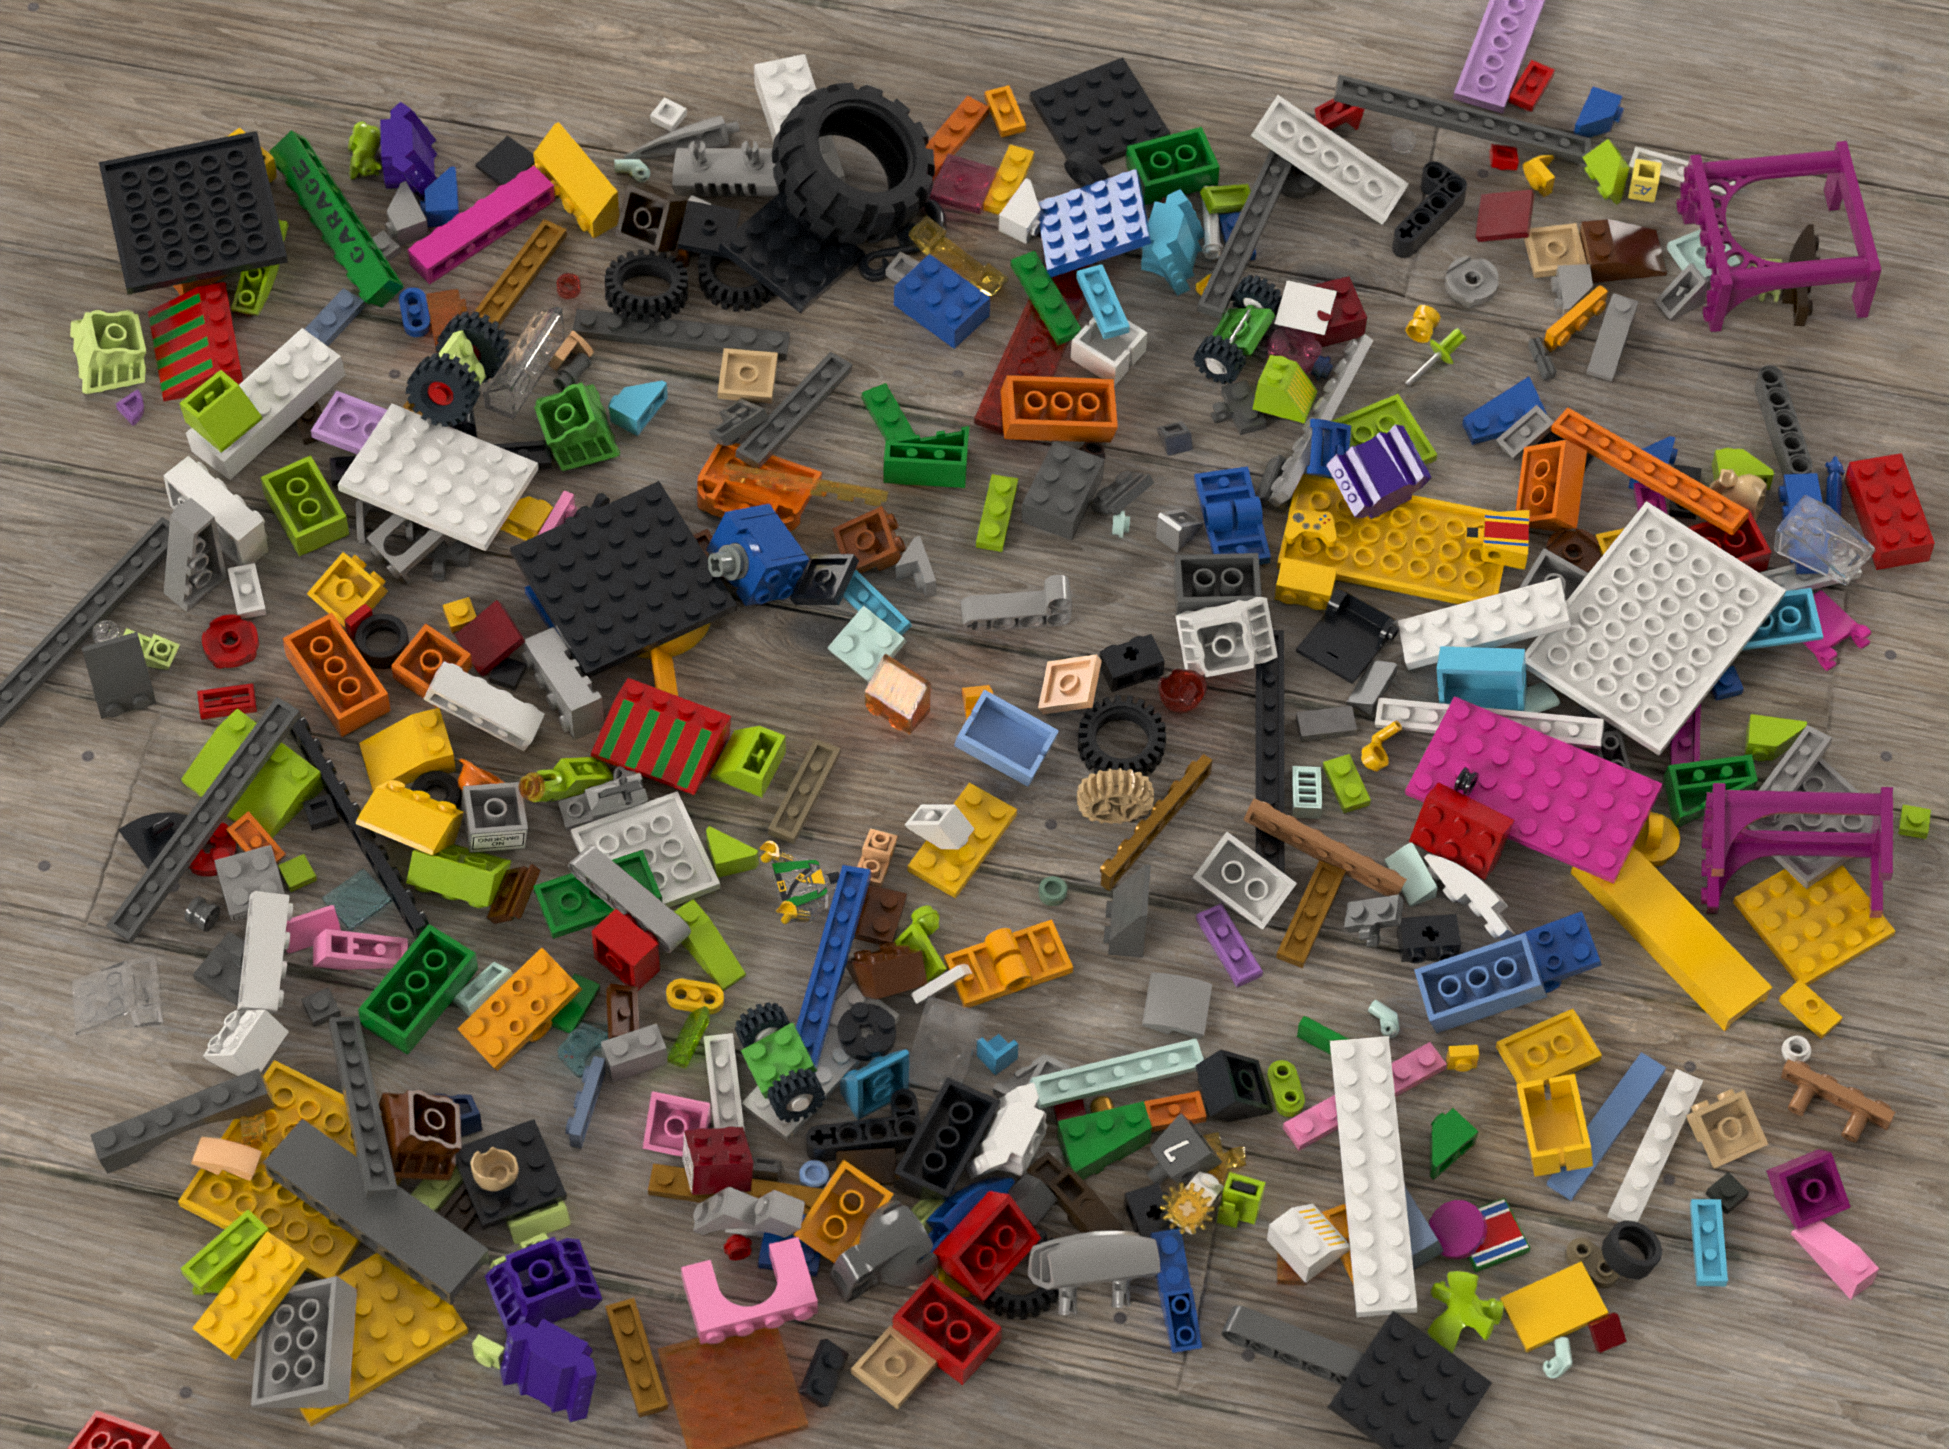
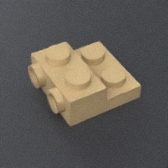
M1733 1088L1716 1095L1718 1098L1717 1102L1709 1105L1708 1101L1705 1100L1691 1106L1693 1112L1686 1115L1697 1142L1702 1141L1713 1168H1717L1768 1145L1745 1090L1734 1093Z

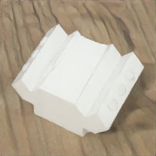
M1255 597L1248 601L1238 600L1226 605L1204 607L1197 611H1185L1175 616L1186 675L1199 676L1205 674L1206 677L1226 674L1254 668L1255 664L1265 663L1277 657L1269 607L1265 597Z
M1034 1082L1016 1087V1089L1011 1090V1092L999 1099L1001 1101L999 1105L1001 1110L994 1114L980 1144L977 1145L975 1149L977 1158L966 1165L970 1179L996 1170L1011 1172L1021 1177L1025 1175L1047 1129V1124H1045L1047 1114L1034 1108L1039 1098Z

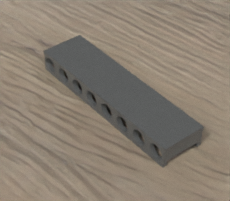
M303 1119L264 1161L267 1175L450 1305L454 1303L455 1296L480 1267L489 1262L488 1248L398 1185L396 1197L366 1199L357 1157Z

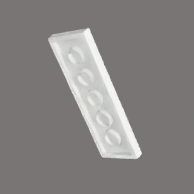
M1277 95L1251 134L1253 138L1381 225L1386 221L1409 183L1279 95Z
M1560 578L1398 621L1405 663L1408 670L1438 663L1440 646L1494 648L1571 627L1563 584Z
M855 982L835 1002L815 1073L825 1092V1100L840 1085V1080L849 1071L854 1070L861 1062L848 1056L839 1042L838 1023L842 1015L851 1009L855 1003L864 1002L866 1004L878 1005L887 1010L895 1018V1024L899 1021V1014L879 999L864 997ZM866 1027L861 1029L862 1037H866L868 1034H875L872 1032V1028ZM758 1086L742 1102L743 1110L786 1142L809 1119L804 1120L803 1117H800L798 1122H794L792 1118L790 1123L785 1122V1120H779L769 1099L764 1098Z

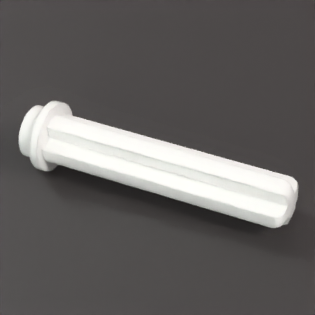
M1202 199L1205 239L1202 252L1206 258L1214 260L1221 256L1224 249L1220 243L1218 213L1209 214Z

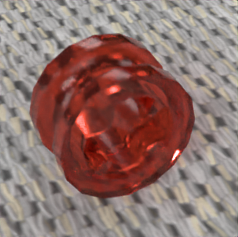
M564 273L557 279V293L560 297L573 299L579 295L581 283L578 276L572 273ZM569 283L570 286H573V289L568 290L567 287H564V284Z

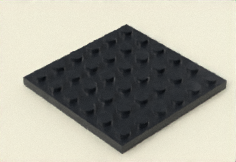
M257 131L98 162L127 295L288 263Z
M660 481L510 548L512 557L573 658L579 663L584 676H588V678L737 611V604L720 577H713L708 569L707 556Z

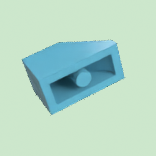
M657 381L624 387L620 394L613 396L609 403L610 422L638 436L668 399L667 383Z

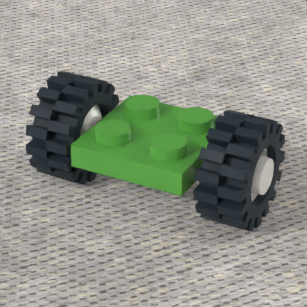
M1252 275L1243 277L1231 298V301H1234L1232 305L1238 308H1229L1213 334L1205 337L1195 352L1193 361L1196 362L1194 364L1196 367H1200L1199 371L1201 374L1206 373L1205 377L1208 379L1212 377L1214 382L1218 383L1220 380L1222 384L1227 382L1231 384L1235 381L1246 364L1245 355L1253 353L1271 322L1276 317L1283 295H1280L1281 291L1279 289H1274L1276 285L1273 283L1268 284L1267 279L1260 280V276L1256 275L1254 278Z
M765 1002L764 1007H762L761 1003L757 1004V1009H747L748 1014L742 1013L740 1015L741 1020L736 1021L737 1027H735V1031L744 1048L741 1052L765 1099H769L779 1120H785V1122L789 1123L792 1118L794 1122H798L800 1117H803L805 1120L809 1118L808 1114L810 1112L813 1115L817 1112L816 1107L821 1108L823 1106L822 1101H825L826 1098L825 1092L815 1074L817 1069L793 1022H789L784 1009L781 1006L779 1007L777 1003L771 1005L770 1002Z

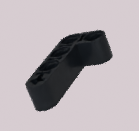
M1438 161L1428 162L1423 167L1420 187L1428 196L1395 228L1392 251L1400 258H1409L1414 255L1464 205L1467 191L1466 180Z
M905 1088L896 1090L891 1096V1117L813 1126L806 1134V1153L811 1160L827 1162L836 1160L837 1151L894 1148L895 1153L906 1152L921 1125L915 1093ZM906 1104L910 1107L908 1109H900L897 1106ZM907 1130L912 1131L914 1134L905 1136L901 1133ZM875 1134L885 1136L883 1139L872 1138ZM844 1138L855 1139V1141L851 1143H846L842 1140Z

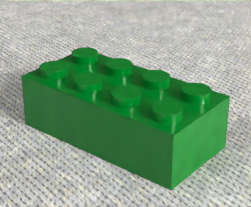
M428 924L358 1009L361 1026L408 1055L477 972L476 953Z

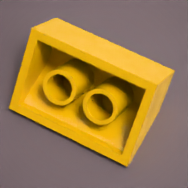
M389 780L375 788L358 816L356 824L427 854L434 855L455 844L464 812L456 809V806L450 802L436 801L431 799L430 795L426 792L412 791L405 788L402 782Z

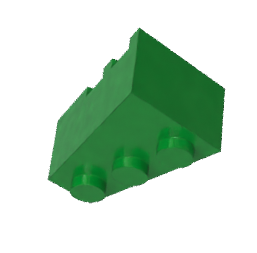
M1143 1101L1058 1121L1057 1139L1066 1168L1070 1166L1084 1180L1094 1173L1097 1175L1102 1172L1104 1167L1114 1161H1120L1149 1144L1152 1126Z

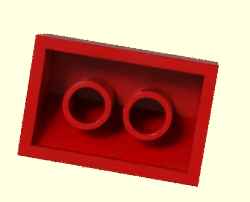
M989 1191L933 1253L937 1256L939 1265L950 1278L980 1301H985L1032 1247L1037 1244L1041 1237L1010 1195Z

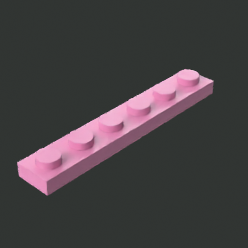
M1431 1042L1392 1063L1395 1097L1446 1070L1447 1064ZM1335 1095L1283 1123L1284 1131L1298 1151L1338 1130Z

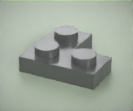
M740 398L719 412L723 423L709 431V434L714 442L723 446H729L736 443L740 436L746 432L756 430L769 417L764 408Z

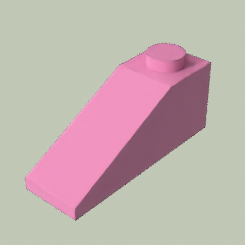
M325 929L313 939V967L336 970L393 968L408 950V938Z
M1817 1221L1803 1228L1794 1229L1791 1232V1235L1850 1300L1873 1284L1879 1268L1859 1246L1823 1221Z

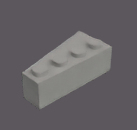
M192 498L188 499L184 504L178 505L170 515L164 594L186 612L227 578L215 516Z
M552 627L525 639L524 652L521 653L523 661L527 668H533L535 672L534 679L539 689L544 688L547 692L546 699L551 710L558 711L560 715L558 719L564 732L569 731L573 739L576 740L602 728L604 725L602 697L598 691L594 693L592 682L588 676L583 677L577 660H569L571 658L570 651L555 628Z

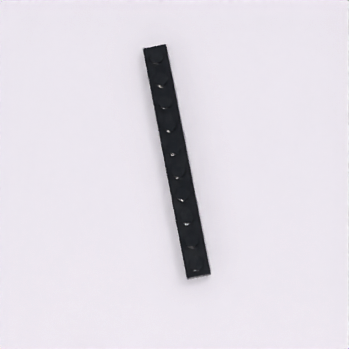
M1273 630L1277 657L1265 663L1255 664V799L1266 802L1274 809L1285 814L1284 630ZM1255 827V853L1285 874V842Z
M304 716L300 717L289 731L307 762L321 772L325 792L331 795L336 810L416 940L429 924L425 913L422 910L417 911L414 904H416L411 890L409 888L404 890L401 885L403 880L398 869L395 866L391 868L387 862L389 856L382 844L379 846L374 840L376 838L375 832L356 824L357 818L361 813L359 805L356 801L351 803L348 798L350 793L345 782L337 780L335 776L337 771L330 759L325 760L322 755L324 750L317 737L312 739L309 734L311 729Z

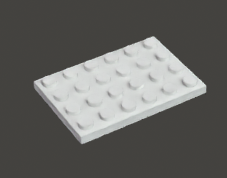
M391 404L339 481L338 490L486 551L538 471V463L449 426L442 427L441 423H438L437 426L431 424V419L427 418L425 421L421 418L422 415Z

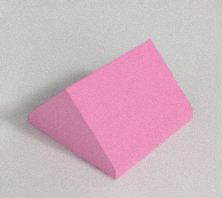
M652 1091L643 1149L682 1157L684 1130L710 1129V1103Z

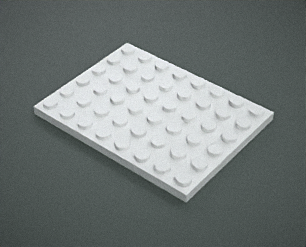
M1646 501L1566 601L1571 627L1538 636L1525 652L1526 669L1659 756L1782 600L1786 590Z

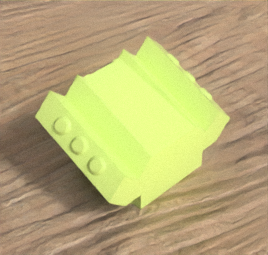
M94 310L92 312H85L83 319L71 321L70 337L74 338L73 352H75L77 357L79 378L83 379V393L103 392L145 382L146 367L144 356L146 348L138 314H134L130 310L115 313Z

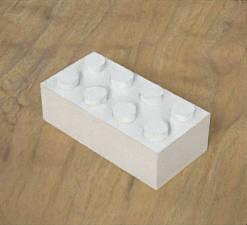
M187 456L163 475L169 504L173 509L192 498L215 516L221 550L236 565L242 566L255 563L269 551L267 544L268 536L264 529L265 521L260 513L256 510L252 512L238 494L233 495L229 492L224 482L219 478L214 479L201 462L196 463Z

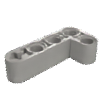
M1052 575L1045 579L1043 591L968 596L961 600L960 603L963 628L965 631L973 633L1063 626L1071 621L1072 615L1069 578L1065 575Z

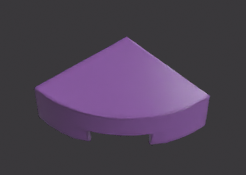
M138 389L116 403L117 410L132 426L141 419L144 412L143 398Z

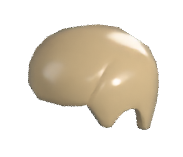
M491 1147L484 1154H480L477 1151L470 1162L474 1180L482 1189L489 1191H499L510 1186L516 1180L519 1172L516 1158L510 1152Z

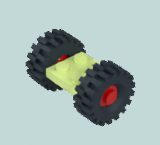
M466 311L461 316L459 314L455 315L446 325L437 339L439 343L436 345V352L439 353H435L431 357H425L418 364L406 383L409 384L406 387V394H410L407 400L409 404H415L413 411L415 413L420 411L423 414L421 416L423 420L426 421L427 418L432 419L431 424L437 426L439 422H442V427H448L450 423L453 426L457 425L460 420L463 421L468 416L480 396L478 389L481 383L487 382L489 378L492 379L497 374L509 354L510 349H507L509 339H503L506 332L504 329L500 331L497 329L499 323L496 320L491 323L488 321L490 316L486 314L481 318L479 317V312L474 311L470 316L469 312Z

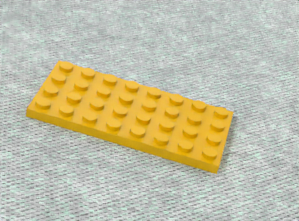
M1303 473L1293 493L1277 568L1280 569L1282 558L1337 568L1336 580L1459 605L1499 593L1504 565L1483 561L1481 559V545L1465 543L1467 527L1482 528L1484 515L1497 511L1412 495L1411 500L1373 519L1369 516L1357 518L1354 517L1334 479ZM1297 509L1330 512L1334 518L1337 536L1336 545L1328 547L1320 538L1306 540L1303 537L1298 538L1292 544L1285 541V533L1291 513Z

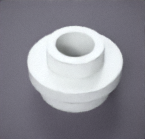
M1792 1036L1784 1041L1781 1052L1785 1060L1790 1059L1794 1062L1799 1060L1805 1063L1811 1055V1046L1804 1037ZM1797 1049L1800 1051L1801 1054H1796L1791 1050Z

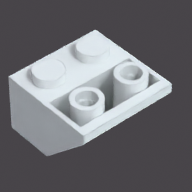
M265 1009L235 1010L225 1018L221 1031L209 1041L208 1049L203 1057L237 1076L258 1068L262 1071L289 1031Z

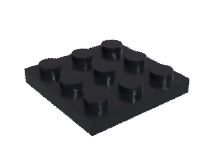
M535 1119L461 1146L462 1149L455 1154L456 1168L482 1230L567 1199L566 1191ZM491 1147L510 1152L516 1158L519 1168L518 1176L514 1183L499 1191L482 1189L474 1180L470 1164L477 1151L480 1154H484Z

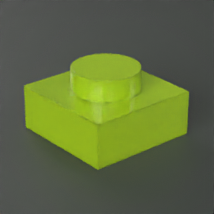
M1903 804L1898 834L1927 839L1931 809Z

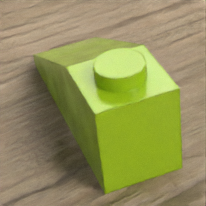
M694 899L674 911L687 923L691 930V934L681 942L682 945L722 991H725L746 977L745 971L721 934Z

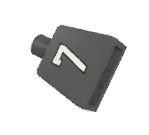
M1181 1113L1151 1146L1150 1150L1159 1163L1149 1170L1147 1175L1154 1184L1159 1183L1161 1185L1166 1179L1171 1177L1180 1186H1186L1199 1171L1207 1173L1220 1165L1222 1160L1194 1123Z

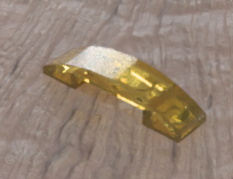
M925 216L909 232V236L926 256L931 254L990 298L1009 280L1008 277L991 264L987 263L983 266L946 237L947 231L928 216Z

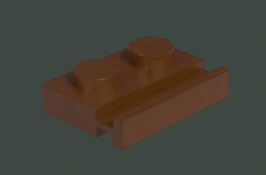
M531 864L529 868L522 866L506 870L486 918L493 924L512 921L514 917L521 919L541 870L534 864Z

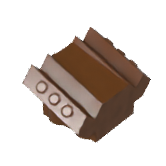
M407 1090L405 1093L383 1092L379 1101V1109L382 1111L381 1118L395 1178L450 1180L456 1165L455 1154L462 1149L460 1105L454 1103L448 1096L428 1095L422 1090Z

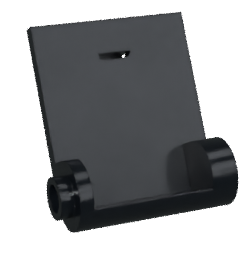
M1339 587L1330 598L1325 614L1296 648V652L1353 684L1388 640L1392 642L1399 632L1398 620Z

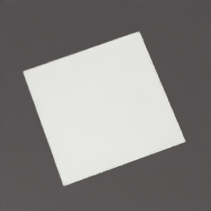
M1287 280L1275 324L1325 335L1328 321L1320 320L1317 312L1321 310L1331 314L1337 291Z

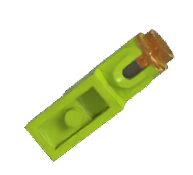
M593 757L562 758L553 769L538 770L523 776L519 781L518 788L521 796L529 801L549 803L581 795L588 787L602 785L614 779L604 761Z

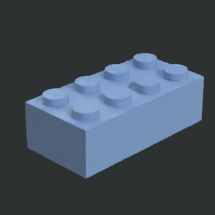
M1526 933L1414 969L1429 1022L1436 1033L1547 997L1535 954Z

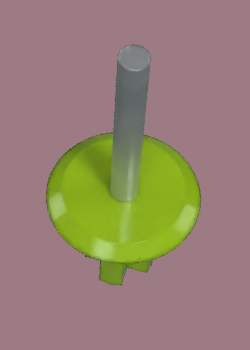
M1454 329L1440 344L1430 340V346L1435 355L1410 377L1405 384L1410 387L1439 358L1445 363L1453 365L1454 362L1450 354L1466 340L1461 331Z

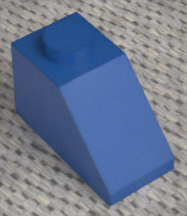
M1593 86L1575 124L1574 134L1591 138L1610 132L1614 123H1619L1624 112V108L1620 107L1622 96Z
M449 167L425 189V201H420V207L424 216L427 217L428 227L443 226L459 213L456 167Z

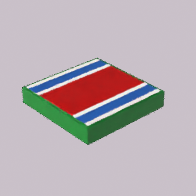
M1505 1198L1478 1208L1485 1217L1487 1233L1482 1246L1480 1245L1475 1250L1476 1252L1468 1257L1475 1273L1530 1252V1246Z

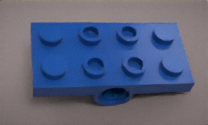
M1248 466L1194 474V483L1212 554L1258 553L1259 565L1271 563V554L1262 523V506L1259 497L1255 496Z
M1582 911L1524 932L1532 945L1546 993L1560 987L1562 984L1561 980L1602 965Z

